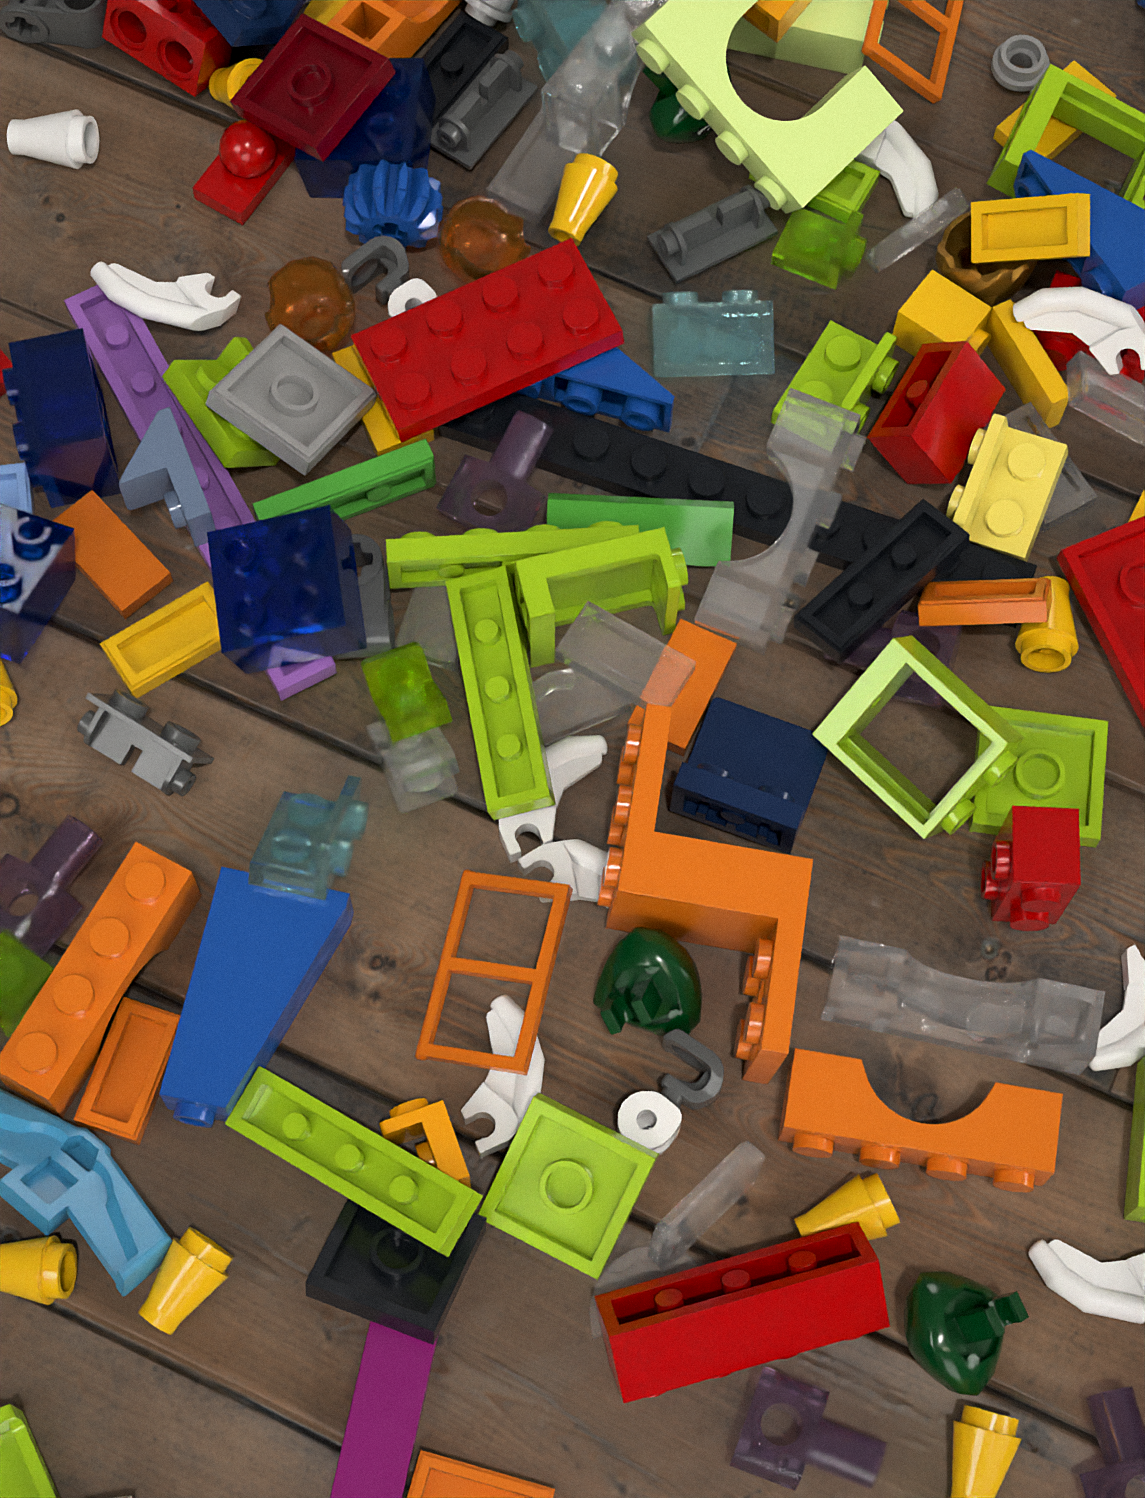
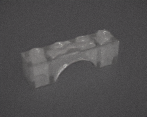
M612 0L541 89L547 142L578 154L587 153L600 158L627 122L633 89L645 64L636 51V46L639 43L633 38L631 33L665 0Z
M793 388L789 389L767 442L766 449L767 458L783 474L790 487L794 503L790 521L780 538L764 552L738 561H718L694 618L695 625L762 655H766L771 641L782 645L796 611L786 606L795 583L806 587L819 556V552L810 549L819 526L830 529L841 504L843 494L834 491L842 469L854 472L866 443L867 437L857 434L860 426V414Z
M840 935L831 959L820 1019L1080 1075L1096 1056L1105 992L1043 978L1014 983L986 982L962 978L935 970L920 963L906 949Z

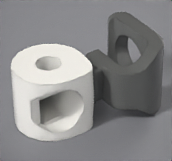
M385 235L374 237L341 263L345 299L351 298L352 295L381 273H388L375 286L376 298L383 305L388 303V319L438 297L434 290L422 279L415 278L410 280L406 251L395 238ZM366 261H368L367 264L364 266V268H363L360 272H358L356 275H354V273L356 272V270H357L363 263H365Z
M674 1029L665 1034L662 1047L666 1052L672 1053L703 1075L701 1079L696 1083H689L678 1080L666 1073L661 1081L660 1093L640 1091L632 1094L622 1103L618 1112L617 1132L659 1153V1155L670 1147L680 1131L682 1122L681 1105L683 1104L694 1110L702 1109L714 1103L719 1098L723 1083L724 1066L721 1059L712 1050L680 1029Z

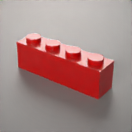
M859 1222L594 1296L608 1361L624 1404L642 1398L656 1397L666 1391L711 1378H722L733 1372L777 1359H788L799 1353L843 1340H854L862 1337L864 1334L890 1327L879 1259Z

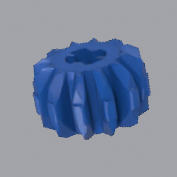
M382 159L378 166L368 163L361 164L357 173L349 175L348 185L344 188L342 205L345 206L346 230L358 235L359 241L364 244L374 237L385 235L397 239L405 250L408 245L417 248L425 247L429 239L437 237L438 227L442 223L443 196L441 194V182L433 177H428L427 169H412L407 167L405 161L400 164H390Z

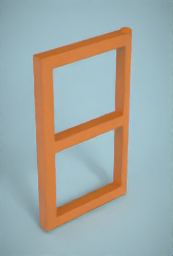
M874 0L861 50L862 53L932 104L940 101L964 0H948L944 15L925 0H897L940 32L929 80L878 43L888 0Z
M468 869L463 871L415 1053L416 1059L421 1061L433 1060L527 1076L573 891L570 885L478 873ZM474 888L553 899L536 969L456 957ZM452 973L532 985L514 1057L434 1044Z

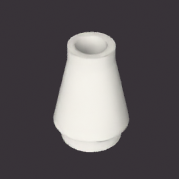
M75 109L25 120L12 119L7 129V144L13 155H25L79 169L84 163L92 164L96 160L99 151V130L94 117L83 116L81 111Z

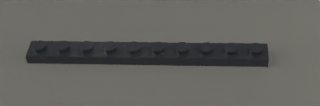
M516 392L438 426L439 436L618 496L733 502L732 534L842 571L850 566L899 521V519ZM969 543V546L930 582L1033 578L1037 565ZM924 588L916 595L921 597ZM1007 623L1004 625L1016 628L1017 623Z

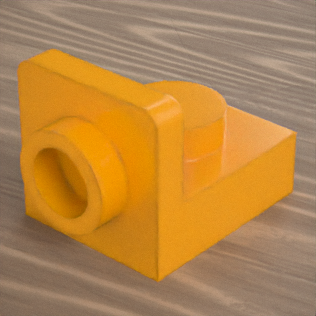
M426 1098L402 1103L389 1111L390 1119L379 1123L382 1137L397 1146L424 1136L426 1142L415 1145L418 1158L471 1188L470 1175L443 1100L430 1105Z

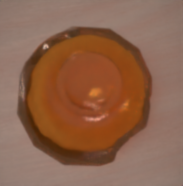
M475 195L456 201L438 226L437 242L441 259L460 281L466 283L473 282L525 259L530 254L531 246L525 244L523 233L524 220L508 212L507 208L498 200Z
M315 256L291 260L275 272L267 282L270 306L268 312L264 313L270 332L279 324H282L321 353L336 349L353 328L356 317L355 296L349 284L331 261Z

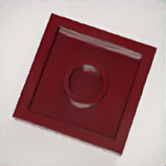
M302 13L229 102L238 116L324 162L395 75L396 71L388 57Z

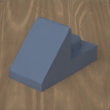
M167 407L159 410L119 481V488L128 510H134L164 499L175 529L187 526L195 547L217 540L219 538L210 508L171 408Z

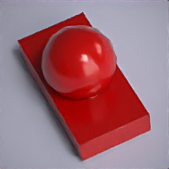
M246 119L235 121L223 131L219 142V154L192 187L194 198L243 226L301 150Z

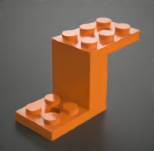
M647 703L641 725L629 723L625 745L622 746L616 779V784H619L615 806L612 808L607 835V844L618 846V848L609 847L606 866L602 870L597 905L609 907L605 927L607 929L631 932L636 927L661 929L677 941L754 954V956L749 955L747 959L742 988L743 995L753 996V999L749 1003L746 1019H740L738 1024L734 1058L744 1060L742 1080L768 1085L789 1053L813 859L654 832L673 707Z

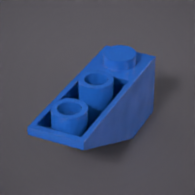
M1033 150L1023 153L1013 185L1016 198L1070 193L1090 194V257L1063 258V260L1067 259L1081 278L1082 286L1130 304L1136 310L1144 307L1145 209Z
M617 347L516 391V393L534 399L541 398L563 404L570 411L583 415H594L597 413L620 419L629 427L641 431L657 429L669 433L672 425L675 396Z

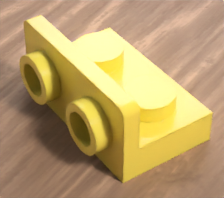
M994 413L988 429L979 428L973 438L968 454V464L974 466L966 486L958 484L955 487L948 504L946 516L970 534L969 543L1027 562L1067 458L1068 446L1010 428L1007 417Z

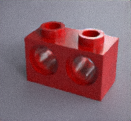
M193 0L107 1L102 38L192 96L196 97L209 86L210 77L217 69L229 67L233 47Z

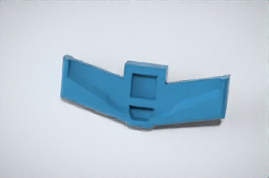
M0 1088V1163L13 1169L0 1179V1196L46 1236L70 1218L116 1283V1289L123 1297L126 1296L159 1267L172 1243V1239L111 1156V1149L86 1127H76Z

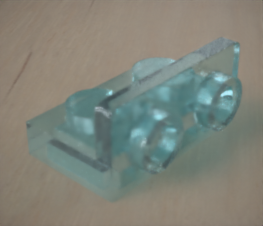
M758 290L723 291L722 302L698 303V292L662 293L663 304H652L649 307L650 320H652L653 378L775 374L773 300L758 301Z
M348 775L337 802L325 800L315 794H296L284 791L250 861L248 884L326 900L335 876L346 877L353 854L354 840L361 841L364 835L369 813V803L359 801L362 778Z

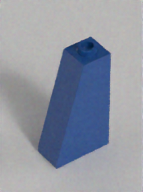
M221 867L159 1092L166 1107L174 1111L173 1118L175 1120L203 1128H211L214 1119L226 1122L258 1066L266 1068L349 929L354 914L350 893Z

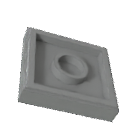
M279 324L209 391L205 405L305 476L374 406L377 393L370 386L288 328Z

